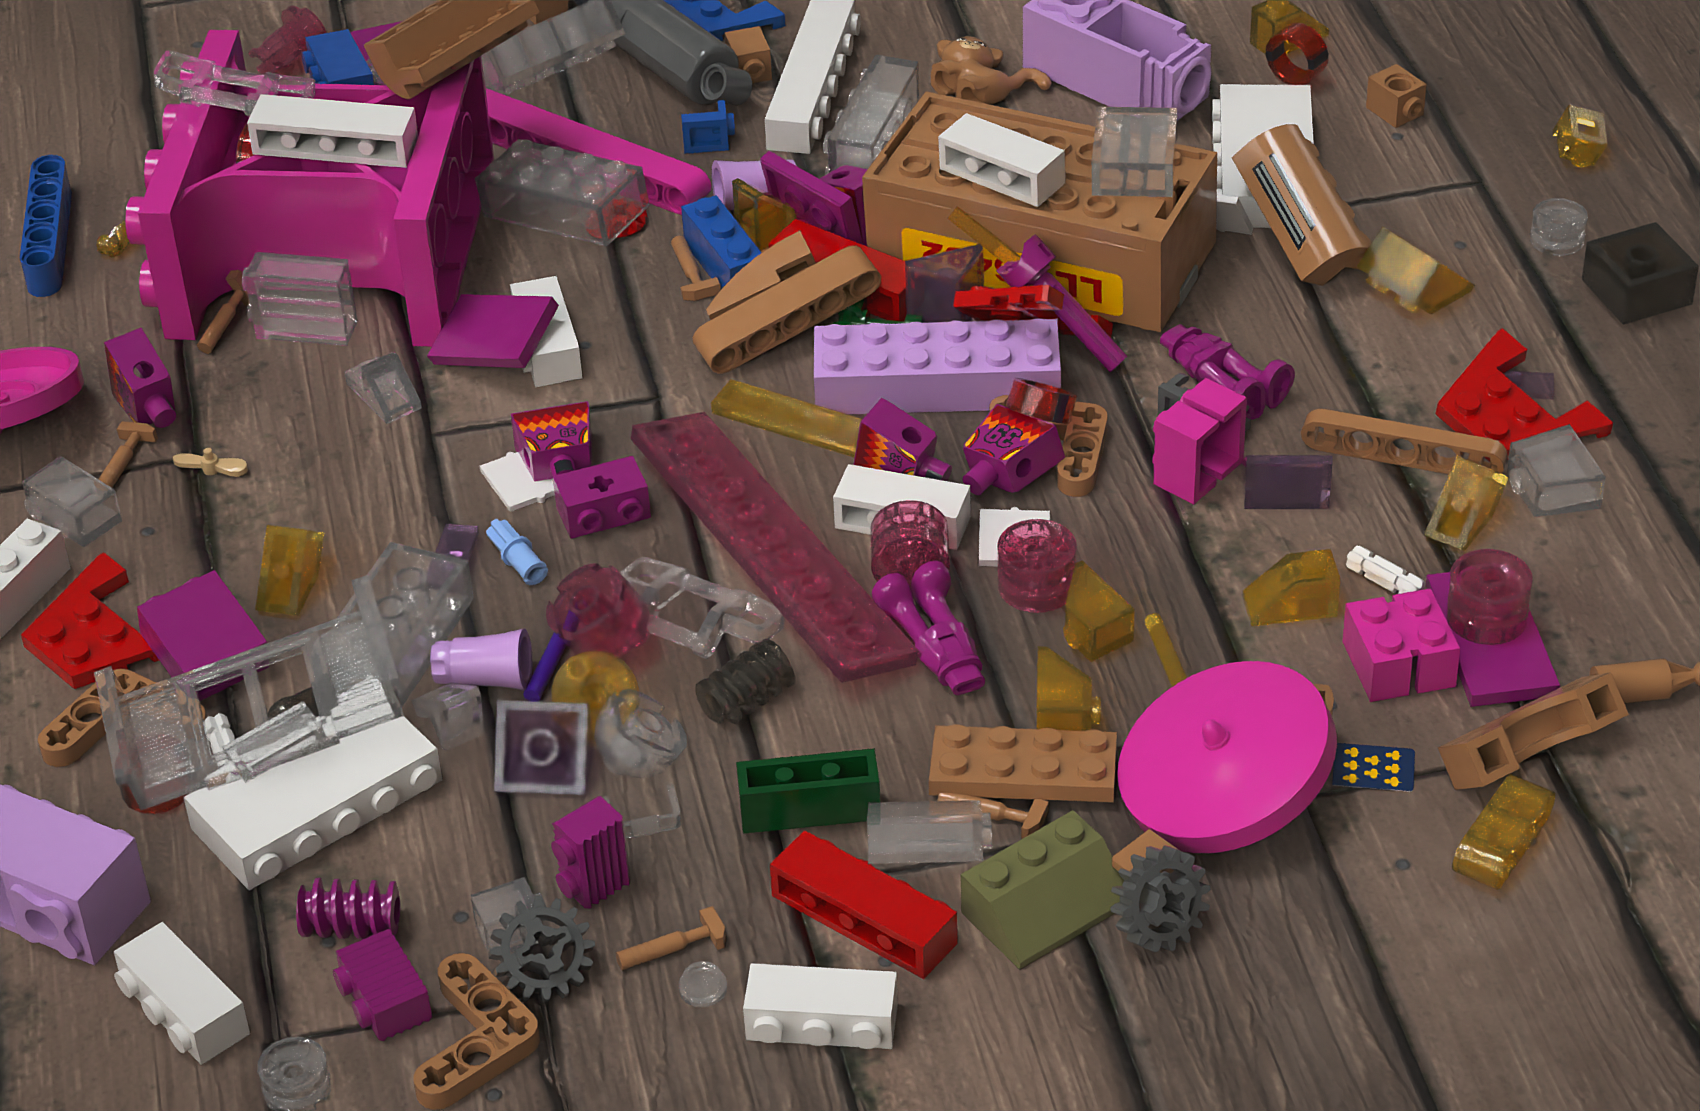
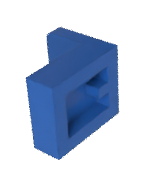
M725 100L717 101L718 112L681 114L684 154L729 150L728 136L735 135L734 114L726 113Z

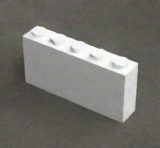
M1220 84V99H1212L1213 151L1217 152V194L1238 197L1253 228H1271L1231 157L1256 136L1285 124L1298 125L1305 139L1313 143L1310 85Z
M376 690L186 795L184 802L193 832L250 891L300 861L313 856L316 852L342 837L353 833L356 829L384 813L391 811L419 793L428 790L433 785L442 781L437 748Z

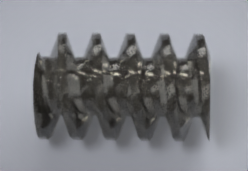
M767 638L763 639L762 642L753 644L749 651L740 653L736 660L728 661L722 669H716L709 675V678L700 680L696 684L695 692L702 710L709 719L721 724L725 718L731 724H738L742 720V713L751 715L756 710L755 703L764 706L769 702V695L777 697L782 693V685L790 688L796 683V677L787 656L780 646Z

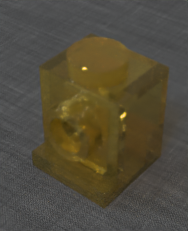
M1568 105L1553 129V136H1557L1559 157L1571 160V163L1576 167L1594 166L1607 147L1604 113ZM1578 123L1588 125L1584 131L1578 130Z

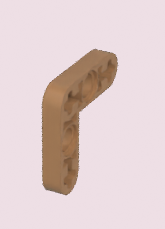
M1002 395L993 399L989 404V412L999 404L1039 419L1049 415L1053 399L1032 397L1030 405L1021 408L1014 406L1017 395ZM1068 401L1062 424L1052 421L1046 422L1055 424L1060 440H1064L1062 447L1065 458L1057 466L1058 489L1065 495L1081 497L1089 494L1095 487L1107 436V412L1097 404ZM1088 447L1092 450L1089 452H1076L1073 449ZM1075 469L1082 470L1079 477H1074Z
M116 669L103 675L48 724L39 734L38 744L45 763L54 767L67 766L78 760L120 720L125 718L175 743L188 745L199 742L206 736V729L203 724L207 718L206 712L200 703L133 671ZM153 702L164 703V705L157 710H143L144 706H146L147 704ZM90 713L101 714L96 720L90 722L80 721V718Z
M459 953L448 956L438 967L440 991L443 996L476 1030L430 1058L416 1069L413 1075L416 1098L422 1106L428 1109L438 1110L453 1105L532 1054L540 1043L538 1021L535 1015L477 958L470 954ZM467 977H469V982H470V987H471L469 990H468L467 983L463 980L464 978H467ZM486 999H495L501 1002V1005L492 1011L485 1012L476 1008L477 1004ZM508 1020L510 1027L515 1031L510 1034L508 1033V1026L506 1023ZM475 1052H483L490 1055V1058L481 1065H469L464 1062L466 1057Z

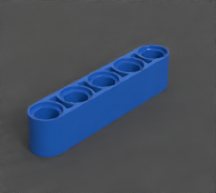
M45 155L33 161L30 170L20 261L27 290L36 297H46L57 293L61 289L63 281L72 191L65 161L58 155Z

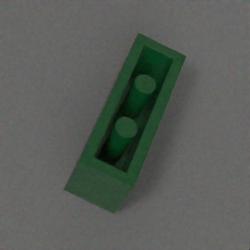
M875 748L736 762L743 834L881 820L880 781Z

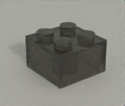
M1657 222L1587 241L1582 280L1624 325L1692 305L1699 266Z

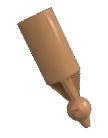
M1664 658L1592 666L1589 675L1611 672L1624 704L1669 699L1672 693L1693 682L1700 686V662L1693 669L1667 661Z

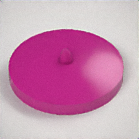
M24 347L0 351V434L4 428L29 421L58 408L79 393L84 385V378L78 356L75 353L56 347Z
M1261 661L1234 662L1206 669L1184 679L1164 692L1142 713L1130 730L1122 747L1118 762L1117 777L1121 797L1132 817L1144 832L1148 829L1152 830L1182 852L1218 853L1248 846L1274 834L1289 824L1318 795L1331 772L1337 748L1335 724L1317 688L1302 674L1293 669Z

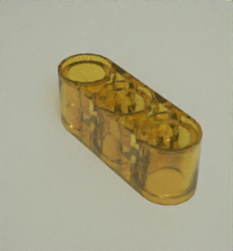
M1508 775L1461 840L1453 859L1452 870L1495 890L1500 889L1547 822L1554 806L1555 792L1515 775Z

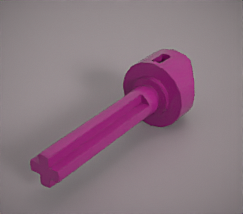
M1036 234L1024 243L1020 260L1008 261L997 269L996 272L1010 287L1050 285L1063 293L1062 310L1053 311L1104 367L1111 372L1127 355L1051 273L1047 272L1051 268L1049 264L1056 258V255Z

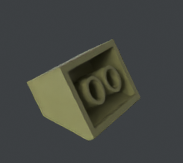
M1072 810L960 874L961 913L1020 970L1114 915L1115 913L1111 912L1110 907L1120 902V896L1112 893L1111 890L1114 886H1122L1124 880L1118 871L1112 867V855L1103 837Z

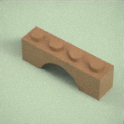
M1611 672L1586 676L1437 748L1455 790L1484 787L1520 769L1519 764L1530 756L1569 739L1593 733L1629 714Z

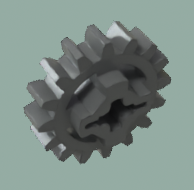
M1166 845L1162 849L1149 846L1146 847V858L1136 854L1131 856V863L1133 865L1131 871L1122 868L1118 871L1124 882L1122 886L1112 887L1111 892L1120 896V902L1115 903L1110 909L1111 912L1122 916L1115 926L1118 930L1128 933L1126 940L1153 952H1158L1160 947L1173 951L1176 947V939L1186 943L1191 941L1188 931L1191 926L1202 928L1203 924L1197 918L1199 911L1209 910L1210 905L1202 902L1201 898L1211 888L1210 885L1199 882L1206 871L1203 867L1194 865V856ZM1171 868L1174 870L1172 873L1165 871L1160 873V870ZM1150 924L1155 926H1159L1160 924L1162 925L1161 927L1152 929L1147 927Z
M536 896L531 909H528L522 901H519L514 907L515 918L504 912L499 919L505 930L493 929L490 939L500 944V946L490 949L488 957L489 959L501 961V964L495 968L493 974L495 977L507 975L509 981L506 988L510 991H513L517 986L523 988L522 1001L527 1002L533 992H537L540 994L542 1003L546 1004L550 1000L551 991L554 990L562 999L566 998L569 994L568 982L580 987L584 981L578 969L590 970L593 964L590 958L583 956V953L590 952L595 947V941L583 940L582 938L590 925L588 922L576 925L573 920L578 909L575 907L566 913L561 912V899L555 898L549 908L544 907L541 896ZM541 920L553 922L559 925L560 928L556 929L543 925ZM519 929V935L523 941L522 947L510 954L511 937ZM536 941L542 947L554 945L547 959L542 953L530 954ZM573 946L572 963L564 971V964L560 958L561 954L568 947ZM527 970L539 974L543 980L530 978L522 972Z

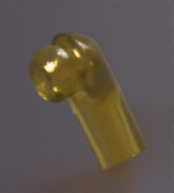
M125 219L113 228L110 235L102 234L99 236L97 250L100 254H108L111 258L121 255L129 245Z

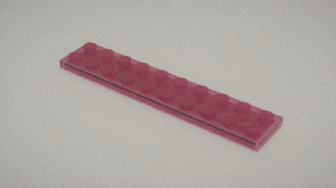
M705 412L632 425L630 437L632 442L841 683L917 664L919 650L886 613L875 604L868 593Z

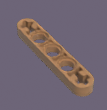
M1316 409L1308 413L1301 430V438L1304 443L1318 451L1483 481L1499 478L1504 471L1508 457L1504 445L1490 438L1327 409ZM1319 427L1324 428V433L1319 432ZM1341 430L1345 431L1343 437L1339 436ZM1357 431L1365 432L1371 436L1373 441L1369 443L1359 442L1354 439L1352 433ZM1396 439L1408 440L1413 444L1414 449H1399L1393 441ZM1445 446L1452 449L1456 456L1445 458L1437 454L1434 449ZM1465 452L1469 453L1468 459H1463ZM1484 457H1489L1490 463L1485 462Z

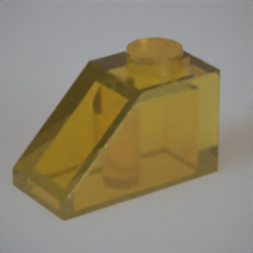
M1266 0L1252 6L1250 44L1264 54L1267 49L1280 39L1284 42L1285 52L1282 55H1285L1329 35V28L1289 0Z
M737 178L732 181L735 219L758 249L764 252L769 248L768 243L796 219L795 209L769 192Z
M1456 456L1424 535L1466 551L1493 517L1509 478L1493 469Z
M273 525L266 526L255 610L299 616L319 575L324 533Z
M1331 549L1286 554L1243 590L1242 597L1251 626L1337 617L1340 575Z
M1082 560L1075 563L1065 605L1063 633L1067 643L1073 649H1078L1092 662L1134 641L1135 609Z
M1038 646L1037 729L1053 728L1056 730L1087 731L1091 730V724H1100L1101 697H1092V678L1048 647Z

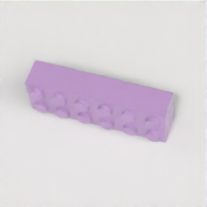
M1036 318L1009 321L871 323L868 325L831 324L828 326H814L816 415L867 414L881 398L889 401L906 413L989 411V404L996 397L1017 395L1021 378L1036 382L1032 397L1053 399L1055 392L1061 393L1057 319Z

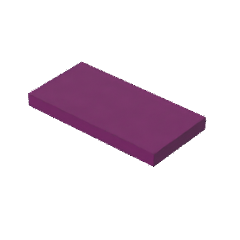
M1512 565L1428 574L1426 576V589L1431 588L1460 647L1458 675L1470 707L1538 699L1560 688L1559 681Z

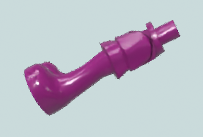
M1179 324L1163 333L1160 338V344L1169 349V356L1179 363L1191 378H1196L1198 383L1208 378L1247 397L1249 409L1246 412V417L1251 420L1259 418L1263 414L1265 405L1270 409L1276 408L1287 396L1294 383L1295 370L1287 362L1280 359L1273 360L1262 371L1250 364L1235 351L1231 343L1222 341L1220 337L1212 334L1202 333L1201 329L1197 327L1187 328ZM1227 372L1230 373L1231 375H1233L1234 377H1236L1239 381L1235 380L1234 378H1232L1231 376H1229V375L1226 374V373H1227Z
M929 561L921 565L914 573L911 588L905 577L899 573H892L882 577L872 589L871 596L876 607L888 617L896 620L909 634L915 644L914 650L918 658L938 677L939 682L943 686H949L955 695H962L983 687L985 678L981 673L982 663L977 656L975 641L969 636V631L965 625L954 617L945 600L952 584L951 575L947 567L939 561ZM914 601L925 611L933 622V626L928 628L916 609Z

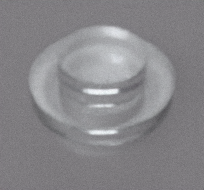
M700 961L689 965L679 980V994L687 1004L694 1007L715 1005L727 993L725 975L718 966L711 962Z

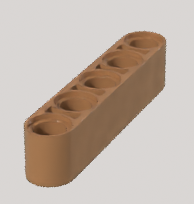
M848 246L706 322L694 333L693 344L713 372L717 374L729 372L871 295L879 287L881 275L860 247Z

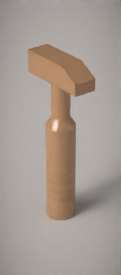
M674 237L671 245L686 277L691 279L692 284L680 287L683 300L696 301L717 295L721 290L718 278L715 277L702 281L699 276L700 269L685 237Z
M231 270L226 277V281L234 290V293L228 303L221 306L199 340L197 347L203 353L209 354L212 352L235 316L236 307L240 301L245 306H255L257 303L254 288L240 270Z
M124 421L120 423L117 428L119 438L127 441L117 449L95 483V489L99 493L104 495L110 493L133 457V449L139 441H157L158 436L154 427L147 423Z
M939 793L937 806L997 821L1008 819L1023 823L1021 828L1022 839L1041 829L1049 812V801L1034 799L1029 812L1008 808L1002 802L964 794Z
M711 906L699 910L700 922L703 926L687 932L676 931L616 952V959L620 969L625 970L682 950L687 944L706 937H710L716 949L720 950L725 947V926L714 907Z

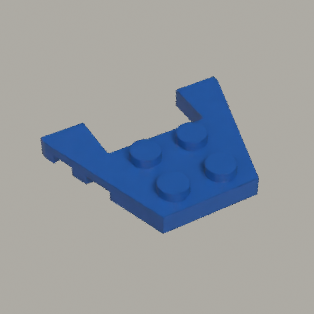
M665 0L721 41H723L722 35L729 31L772 24L773 29L786 26L785 14L766 0L739 13H734L718 0Z

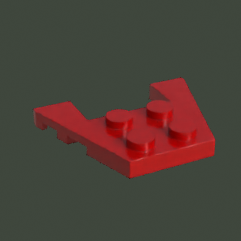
M1050 285L996 289L973 286L969 291H955L953 307L977 321L1031 320L1036 318L1057 319L1058 332L1060 334L1076 336L1053 311L1062 310L1064 294ZM1090 315L1111 338L1113 323L1100 315Z
M1503 328L1496 332L1439 400L1435 413L1456 433L1490 438L1500 442L1507 450V460L1539 453L1542 446L1560 442L1563 446L1577 444L1580 437L1595 434L1597 438L1606 437L1611 434L1614 423L1588 400L1558 418H1554L1503 374L1524 362L1528 350Z
M104 552L99 554L21 634L24 647L73 689L94 683L109 671L116 669L128 670V664L146 658L151 659L153 662L160 661L143 636L100 601V599L129 583L126 569Z

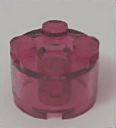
M598 563L584 565L567 575L556 588L560 594L556 598L554 605L549 600L546 608V619L549 627L581 661L589 664L595 670L605 668L610 662L621 658L632 648L642 646L650 634V630L647 627L649 609L645 600L615 567L609 565L610 568H602Z

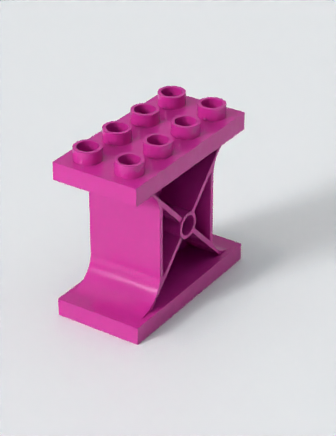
M209 30L198 59L184 60L180 71L181 103L167 104L164 109L162 120L163 149H150L146 155L144 166L145 196L130 197L126 208L127 238L130 244L145 245L148 260H144L140 270L139 291L141 302L144 307H158L164 338L196 340L207 306L217 297L233 290L226 281V277L231 270H240L251 285L382 288L397 292L406 299L412 345L432 347L456 304L494 163L482 57H478L413 98L406 99L395 94L386 85L267 83L247 77L239 30ZM261 94L415 108L418 138L407 168L252 154L247 122Z

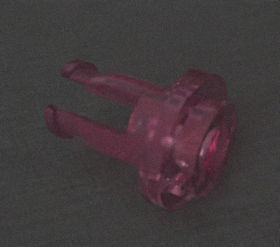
M294 5L287 7L281 13L284 25L269 35L261 46L252 48L248 52L250 57H257L263 62L256 67V70L266 79L272 80L279 70L289 67L302 57L301 52L307 51L305 37L327 33L322 22L309 9H300Z

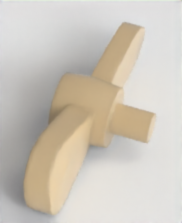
M205 448L203 456L189 453L173 456V463L176 466L182 468H202L206 475H215L220 472L225 475L239 477L248 471L247 463L243 459H218L217 455L212 453L211 448Z

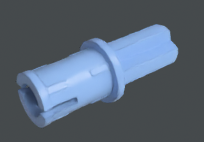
M494 519L491 521V527L486 530L488 538L501 552L502 561L508 566H513L527 585H536L544 580L548 573L547 565L533 552L532 543L529 539L520 536L507 520L499 521Z

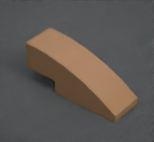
M801 231L777 242L736 273L707 307L706 311L710 320L816 264Z

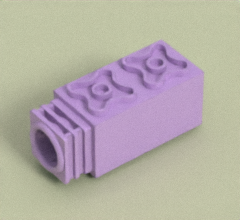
M1031 0L1023 6V68H1036L1046 73L1051 81L1138 120L1147 114H1155L1157 118L1161 120L1166 119L1168 123L1174 124L1188 112L1194 110L1197 105L1209 96L1211 45L1208 43L1203 44L1196 38L1191 39L1186 34V24L1130 0Z
M0 785V927L21 935L31 943L39 942L56 949L67 958H77L95 966L151 902L135 837H132L126 831L114 830L94 822L86 815H76L56 807L48 800H38L18 792L10 785Z

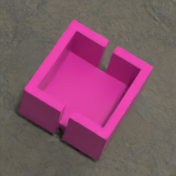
M1205 378L1193 389L1187 390L1180 401H1177L1167 411H1162L1157 416L1153 426V432L1155 433V446L1152 458L1154 465L1153 484L1194 505L1216 486L1217 479L1222 481L1244 461L1247 397Z
M1431 588L1392 595V602H1386L1384 597L1345 604L1342 642L1370 702L1409 695L1413 656H1418L1415 678L1417 694L1456 687L1460 647Z

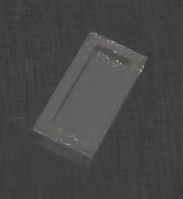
M302 701L222 746L228 760L246 783L327 736L322 725Z

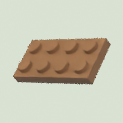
M958 724L950 726L935 725L929 774V795L939 796V793H955L985 798L1114 803L1117 732H1102L1099 730L1070 731L1053 728L1017 729L1006 726L994 728L965 727Z

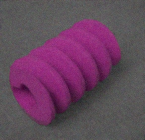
M315 878L311 891H306L304 884L301 885L298 891L296 906L298 933L301 937H311L316 929L320 938H329L335 931L339 939L349 938L353 931L356 938L362 940L369 937L371 931L374 935L390 928L392 935L396 936L401 910L396 881H390L386 894H381L377 880H371L367 893H362L359 879L352 880L348 892H343L340 878L333 880L329 892L324 890L322 878Z

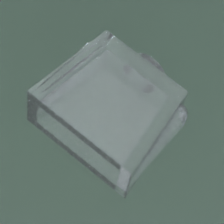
M1570 424L1510 444L1507 476L1510 479L1512 490L1515 494H1520L1534 517L1601 509L1606 477Z

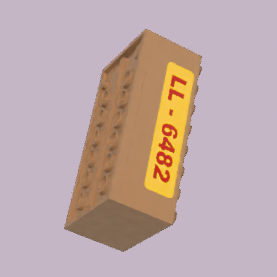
M927 91L862 176L867 247L924 268L925 280L938 281L971 289L973 286L992 289L1009 288L1010 286L996 270L1008 261L1020 260L1024 243L1036 234L1056 255V258L1049 264L1051 268L1047 272L1051 273L1089 315H1100L1109 322L1122 323L1144 330L1157 332L1163 330L1175 308L1182 305L1198 279V271L1216 243L1217 152ZM968 113L1065 150V184L1039 207L1033 206L941 170L938 136Z

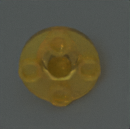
M593 650L572 656L561 666L555 676L552 686L553 717L569 732L579 738L589 741H602L615 737L630 726L638 711L640 693L635 675L623 660L611 653Z

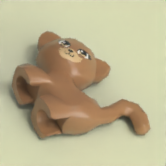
M972 36L961 37L953 41L940 40L937 44V51L942 60L934 63L931 70V86L938 94L947 96L956 93L955 98L989 105L1004 100L1011 91L1020 88L1025 82H1034L1042 90L1049 89L1052 84L1046 73L1036 68H1021L1009 77L1002 71L992 69L996 68L1002 61L1003 51L989 48L982 40Z

